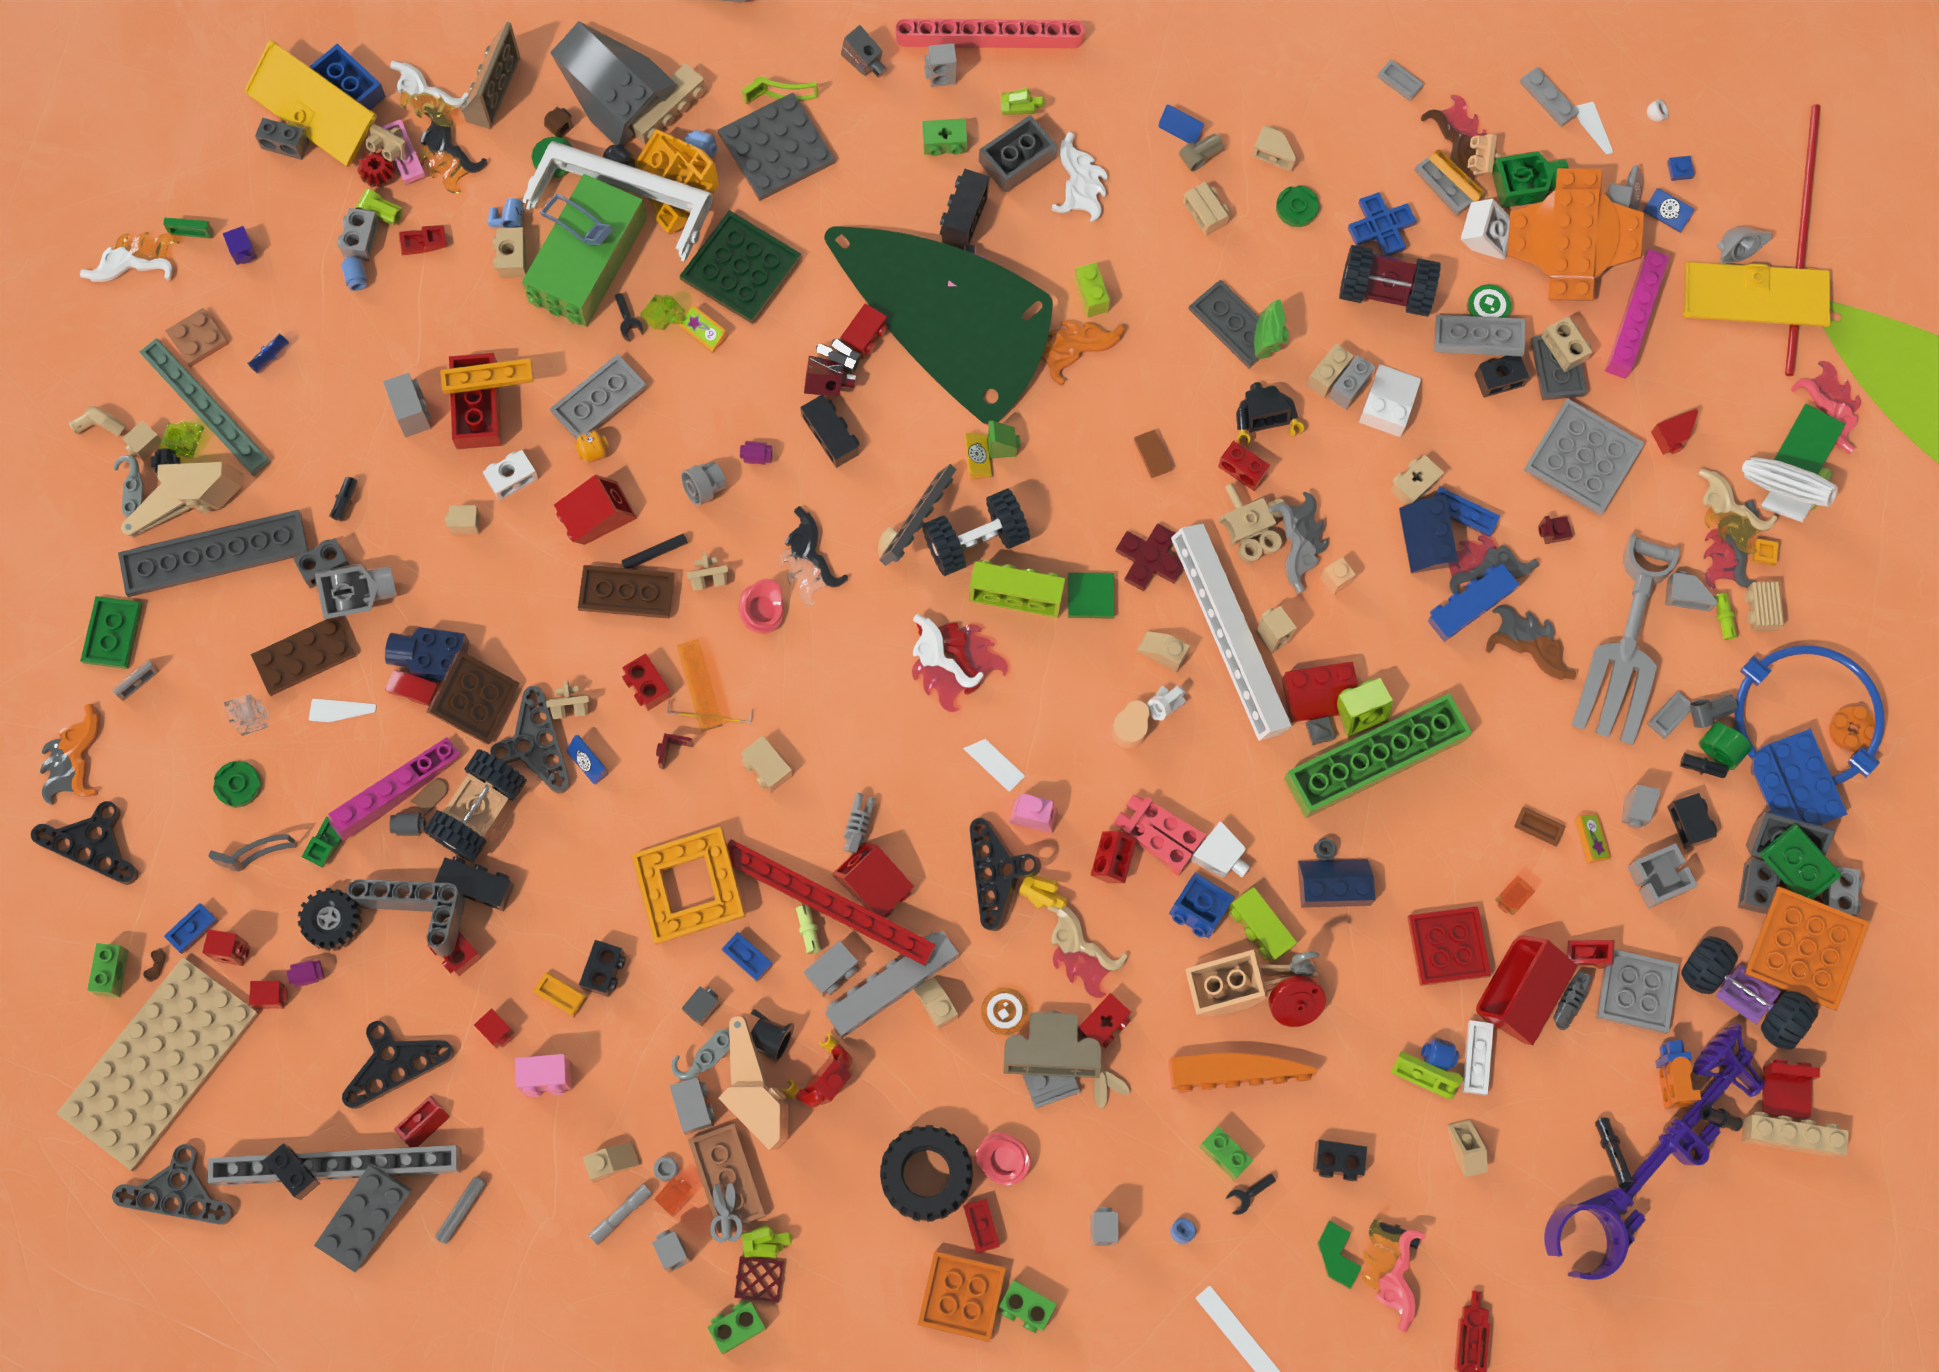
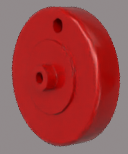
M1295 975L1282 980L1273 988L1268 1000L1273 1018L1278 1023L1287 1027H1301L1313 1022L1322 1014L1327 1002L1325 991L1320 982L1307 975Z

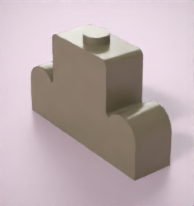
M1049 1011L1047 1013L1032 1012L1029 1020V1039L1026 1040L1022 1035L1016 1034L1008 1037L1005 1042L1003 1074L1100 1078L1101 1046L1093 1038H1084L1080 1042L1077 1041L1078 1016L1076 1014H1063L1058 1011Z

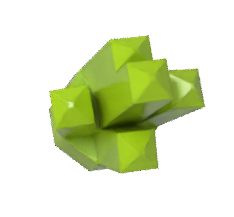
M1028 88L1012 92H1002L1001 111L1003 115L1035 114L1037 108H1043L1046 101L1043 97H1031V92Z
M767 1225L752 1231L742 1232L745 1258L753 1256L776 1258L784 1246L791 1245L793 1237L789 1232L774 1234Z

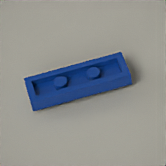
M1439 486L1434 497L1446 495L1450 519L1487 537L1491 536L1500 515Z

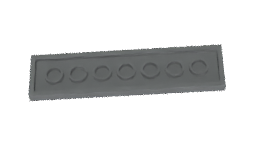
M295 510L118 552L125 594L131 597L295 558L302 551L308 550L301 512Z

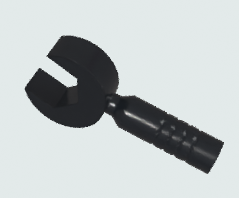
M623 293L616 294L615 299L624 319L620 326L621 335L626 341L630 342L627 332L630 328H638L643 335L642 324L639 320L630 318L631 314Z
M1270 1173L1251 1186L1246 1193L1242 1190L1231 1191L1225 1199L1235 1196L1241 1201L1240 1210L1231 1214L1241 1215L1246 1212L1250 1206L1249 1198L1256 1196L1275 1183L1274 1176Z

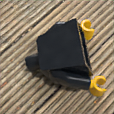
M1260 382L1253 383L1250 386V390L1245 392V399L1240 402L1236 412L1237 430L1240 431L1236 442L1240 444L1239 439L1245 438L1247 446L1249 445L1250 436L1246 433V429L1250 433L1288 425L1290 421L1292 424L1288 429L1290 436H1295L1294 427H1297L1301 434L1304 431V425L1297 421L1298 413L1293 399L1280 392L1276 386L1263 388Z

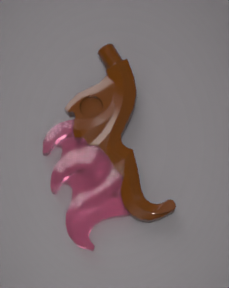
M1451 95L1450 98L1454 100L1452 107L1442 111L1429 110L1421 116V121L1424 122L1432 118L1437 122L1444 138L1452 142L1450 159L1466 175L1474 180L1475 177L1468 172V159L1470 156L1476 155V149L1470 146L1471 138L1478 135L1484 136L1487 133L1485 129H1483L1481 134L1477 133V115L1474 114L1473 119H1470L1467 116L1465 100L1461 96Z

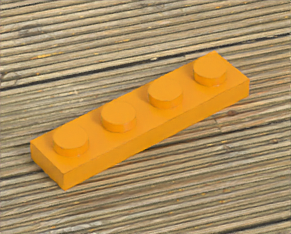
M530 358L440 370L444 394L534 382Z

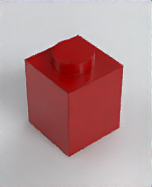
M250 981L249 1005L254 1009H284V1002L288 1000V989L285 987V984L281 981Z
M492 1008L474 1024L496 1049L499 1046L504 1047L512 1039L511 1035L514 1033Z

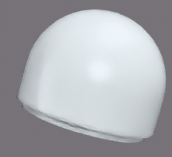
M1658 99L1648 106L1647 115L1651 120L1660 122L1668 118L1669 111L1667 105Z

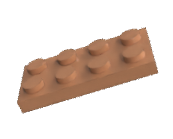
M733 1123L689 1139L688 1142L713 1217L715 1218L720 1215L714 1205V1185L718 1184L725 1200L726 1189L729 1183L733 1184L736 1194L735 1206L731 1214L738 1216L742 1225L766 1217L735 1124ZM731 1219V1229H734L737 1227L736 1222ZM719 1221L716 1227L720 1234L722 1233L721 1221Z

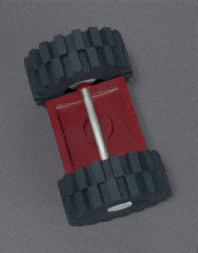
M1351 245L1343 271L1339 299L1361 303L1363 298L1405 306L1406 313L1429 316L1438 287L1441 270L1440 262L1420 258L1416 262L1373 254L1374 250L1371 248Z

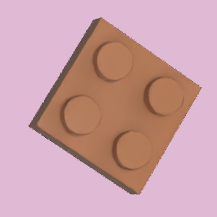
M204 307L165 330L189 367L228 345L226 339Z

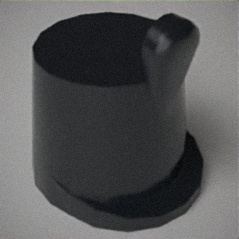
M753 1009L751 1014L760 1018L751 1032L756 1050L777 1062L789 1044L794 1031V1024L781 1025L771 1021L758 1010Z

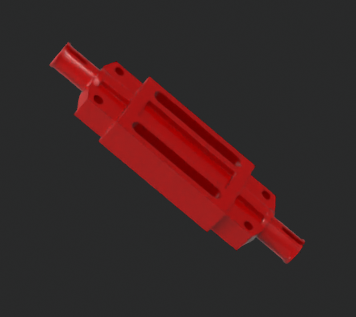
M1472 1291L1471 1305L1462 1307V1318L1458 1319L1454 1370H1457V1372H1486L1490 1323H1488L1489 1310L1481 1307L1482 1292ZM1463 1325H1464V1326H1465V1335H1464V1346H1463V1358H1462V1364H1460V1353H1461V1342H1462V1330H1463ZM1482 1329H1484V1343H1483L1482 1366L1480 1367V1366H1479V1363H1480V1354H1482V1342H1483V1341H1481V1339H1482Z

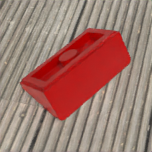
M430 1095L399 1123L394 1130L410 1148L418 1147L449 1119V1115Z

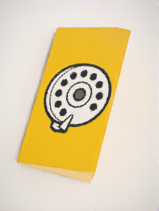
M965 433L964 439L969 479L992 477L987 435Z

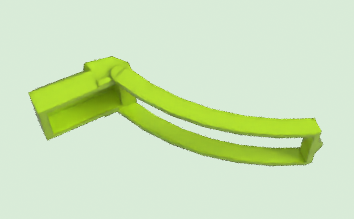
M760 76L754 79L753 83L742 89L743 101L748 104L763 94L776 99L786 96L768 91V85L793 90L814 87V94L796 96L798 101L817 98L819 89L816 82L784 84Z

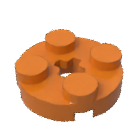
M1847 706L1837 711L1831 718V725H1829V735L1835 745L1841 749L1850 750L1849 752H1857L1861 747L1864 749L1869 747L1874 734L1875 720L1867 712L1866 708L1863 706ZM1850 724L1857 727V734L1848 731Z

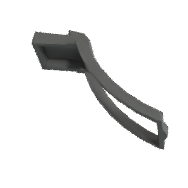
M288 834L275 835L254 841L238 850L232 856L211 850L208 857L216 865L239 872L252 861L265 854L286 848H296L298 843ZM278 840H288L290 842L258 851L242 863L238 860L241 855L259 845Z

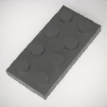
M370 1163L314 1246L353 1272H356L412 1189Z

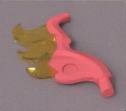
M1378 1218L1369 1227V1238L1373 1243L1374 1252L1369 1255L1366 1250H1363L1364 1260L1370 1267L1372 1274L1367 1276L1362 1271V1279L1369 1287L1381 1290L1380 1293L1376 1294L1377 1299L1381 1303L1401 1313L1402 1318L1398 1329L1407 1332L1411 1321L1413 1322L1415 1299L1412 1290L1403 1277V1273L1409 1268L1411 1241L1414 1238L1425 1239L1426 1235L1417 1230H1407L1403 1234L1387 1233L1379 1226L1382 1219Z

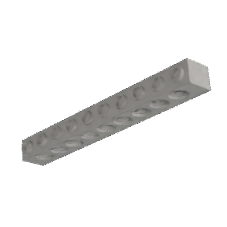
M457 1145L296 1153L317 1180L357 1179L363 1175L370 1163L392 1177L461 1173V1148ZM269 1155L208 1159V1183L215 1186L280 1183L281 1181L264 1161Z

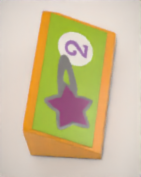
M694 305L689 309L679 327L712 353L727 338L726 330Z
M1598 814L1578 816L1575 819L1587 864L1610 859Z

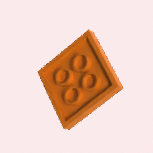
M934 1251L918 1326L990 1342L1006 1268Z

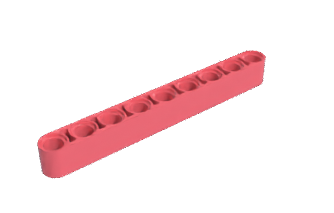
M901 19L896 23V42L903 47H928L954 43V47L1078 48L1083 44L1085 28L1080 21Z

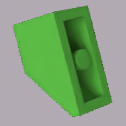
M989 421L987 436L989 458L1016 457L1017 449L1021 448L1020 435H1015V427L996 421Z

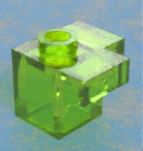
M655 294L640 313L653 329L665 330L670 323L683 324L688 318L684 314L686 310L669 295Z
M182 420L179 424L168 423L159 449H173L177 455L193 458L204 427L201 424Z

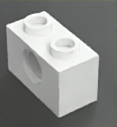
M522 450L510 453L506 456V459L499 463L490 464L483 471L487 483L499 501L538 480L536 471ZM514 471L512 476H504L506 472Z

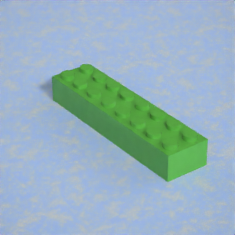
M1449 693L1289 770L1284 780L1305 818H1308L1466 741L1472 734V731Z

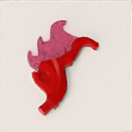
M916 623L919 629L918 634L921 637L923 629L921 628L922 626ZM947 623L938 627L944 640V652L955 656V662L968 677L974 678L979 672H982L985 677L993 670H1000L1003 676H1006L1008 671L1006 661L1001 656L994 655L987 650V646L994 647L995 643L990 639L974 635L975 632H981L982 628L977 625H967L958 630V623ZM981 681L972 688H965L964 694L969 695L980 687Z

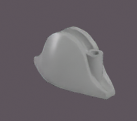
M1746 226L1731 228L1724 234L1723 241L1717 243V248L1722 252L1720 256L1721 263L1739 262L1749 258L1772 239V233L1758 231Z

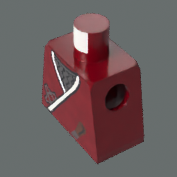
M809 356L804 393L839 396L841 387L854 389L856 375L844 374L843 364Z

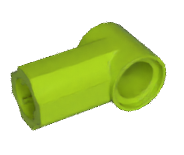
M370 189L364 191L355 206V209L375 212L379 220L393 226L399 223L403 212L402 207L384 200L378 193Z

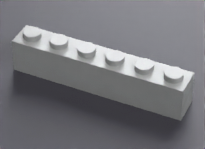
M935 931L925 938L937 945L926 967L907 957H903L899 961L896 958L885 966V971L880 974L875 972L866 979L867 983L860 988L858 986L853 987L846 993L847 997L842 1001L837 999L826 1007L828 1010L825 1012V1016L841 1039L958 958V951L943 931L938 934Z

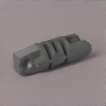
M1578 971L1561 997L1553 1017L1560 1031L1566 1030L1569 1027V1024H1571L1581 1009L1592 983L1590 975Z

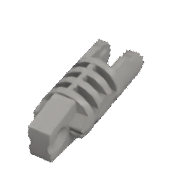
M858 792L855 794L844 833V838H847L844 851L849 853H856L859 843L862 844L864 842L876 800L870 797L866 802L864 811H860L863 794Z

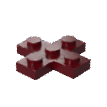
M1158 523L1147 541L1126 531L1115 550L1118 554L1134 562L1124 581L1143 592L1154 573L1174 584L1184 568L1180 559L1167 553L1173 543L1171 537L1176 533Z

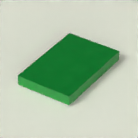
M1805 403L1773 460L1781 461L1818 475L1846 424Z
M95 596L80 662L83 664L128 669L143 604L138 601Z
M1795 823L1759 853L1760 857L1792 892L1812 900L1842 876Z

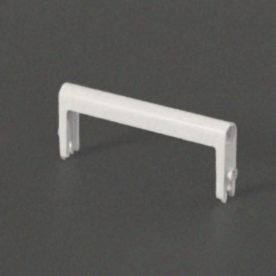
M552 141L548 145L534 176L529 179L528 188L523 198L524 203L528 202L526 209H536L555 170L559 168L580 176L586 174L611 186L689 211L691 213L676 246V249L679 250V257L682 258L681 261L685 262L693 245L699 240L700 229L711 208L713 194Z

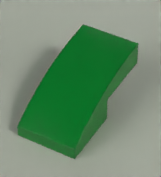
M326 816L315 837L312 836L301 856L322 868L342 841L330 825L328 816Z

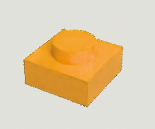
M1756 538L1753 544L1752 562L1774 566L1777 563L1779 542Z

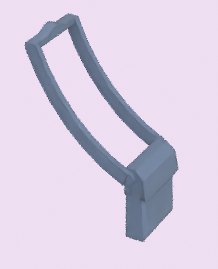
M556 194L540 212L542 216L554 221L580 241L590 246L593 244L601 245L613 230L610 225L600 223L586 210L559 194ZM557 199L572 205L595 222V225L583 238L564 223L546 213Z

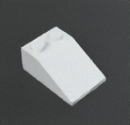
M1379 364L1358 423L1401 437L1421 378Z

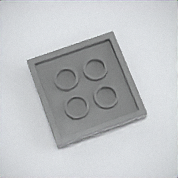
M1614 949V964L1603 970L1596 1018L1659 1033H1669L1679 964Z

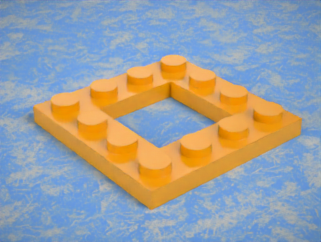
M721 826L632 854L654 944L658 945L746 917L724 831ZM705 858L716 900L672 913L662 871Z

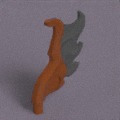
M1498 606L1492 611L1493 613L1500 614L1502 624L1498 632L1491 635L1488 639L1486 652L1490 653L1495 644H1503L1520 654L1524 652L1530 653L1539 668L1551 677L1560 680L1564 678L1575 680L1576 671L1567 670L1561 664L1562 647L1559 640L1552 641L1554 629L1549 621L1545 620L1543 622L1545 628H1542L1538 624L1537 619L1529 612L1525 613L1527 620H1523L1517 616L1513 609L1507 606Z

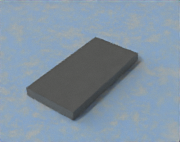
M1220 279L1189 305L1188 309L1249 369L1260 360L1255 356L1254 348L1255 330L1259 317Z

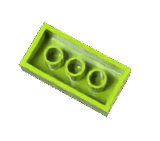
M987 560L975 561L970 583L969 602L1058 618L1065 578L1056 573H1048L1046 575L1038 573L1034 569L1020 570L1008 564L998 566L993 565L992 562Z

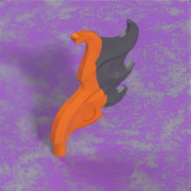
M86 704L84 706L86 717H84L82 722L62 729L59 732L62 739L51 740L42 749V754L51 751V755L44 761L40 769L41 774H44L47 770L50 771L49 778L42 788V797L51 805H53L52 797L58 792H75V794L81 797L97 795L95 789L87 790L84 787L86 762L82 758L84 751L94 741L98 733L99 715L95 712L94 704Z

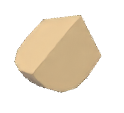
M890 526L883 531L879 538V557L882 556L897 534Z

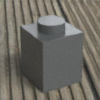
M699 986L683 1005L682 1010L702 1027L719 1007L718 995L709 987L705 990Z

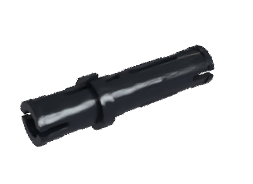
M1607 1117L1600 1118L1595 1122V1126L1601 1137V1147L1606 1150L1619 1188L1631 1187L1634 1184V1180L1620 1149V1139L1615 1135L1610 1119Z

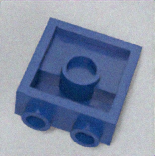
M1194 872L1169 914L1175 923L1179 925L1186 924L1192 928L1196 936L1209 939L1233 901L1234 896Z

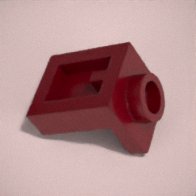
M1544 516L1538 525L1539 535L1541 538L1543 537L1545 544L1571 540L1573 537L1567 516L1550 519L1549 516Z

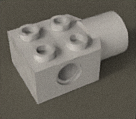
M359 563L314 572L324 619L371 611L374 601L396 597L390 566L365 570Z

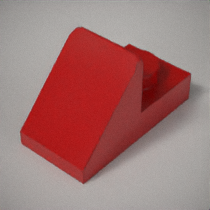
M1568 940L1567 957L1576 965H1593L1598 969H1603L1614 964L1615 941Z

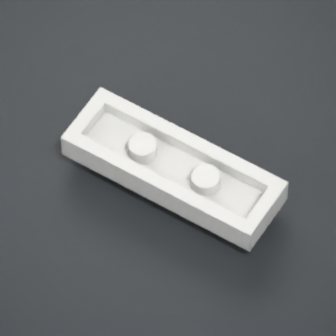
M1468 1021L1463 1093L1488 1095L1493 1023Z

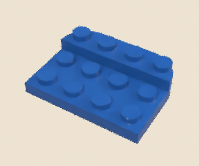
M1811 728L1765 745L1755 753L1750 767L1751 774L1755 776L1770 813L1815 825H1821L1847 815V811Z

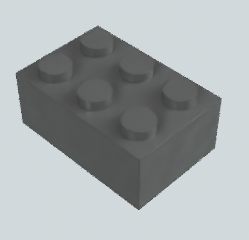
M1030 114L979 149V163L1006 193L1056 158L1057 145Z

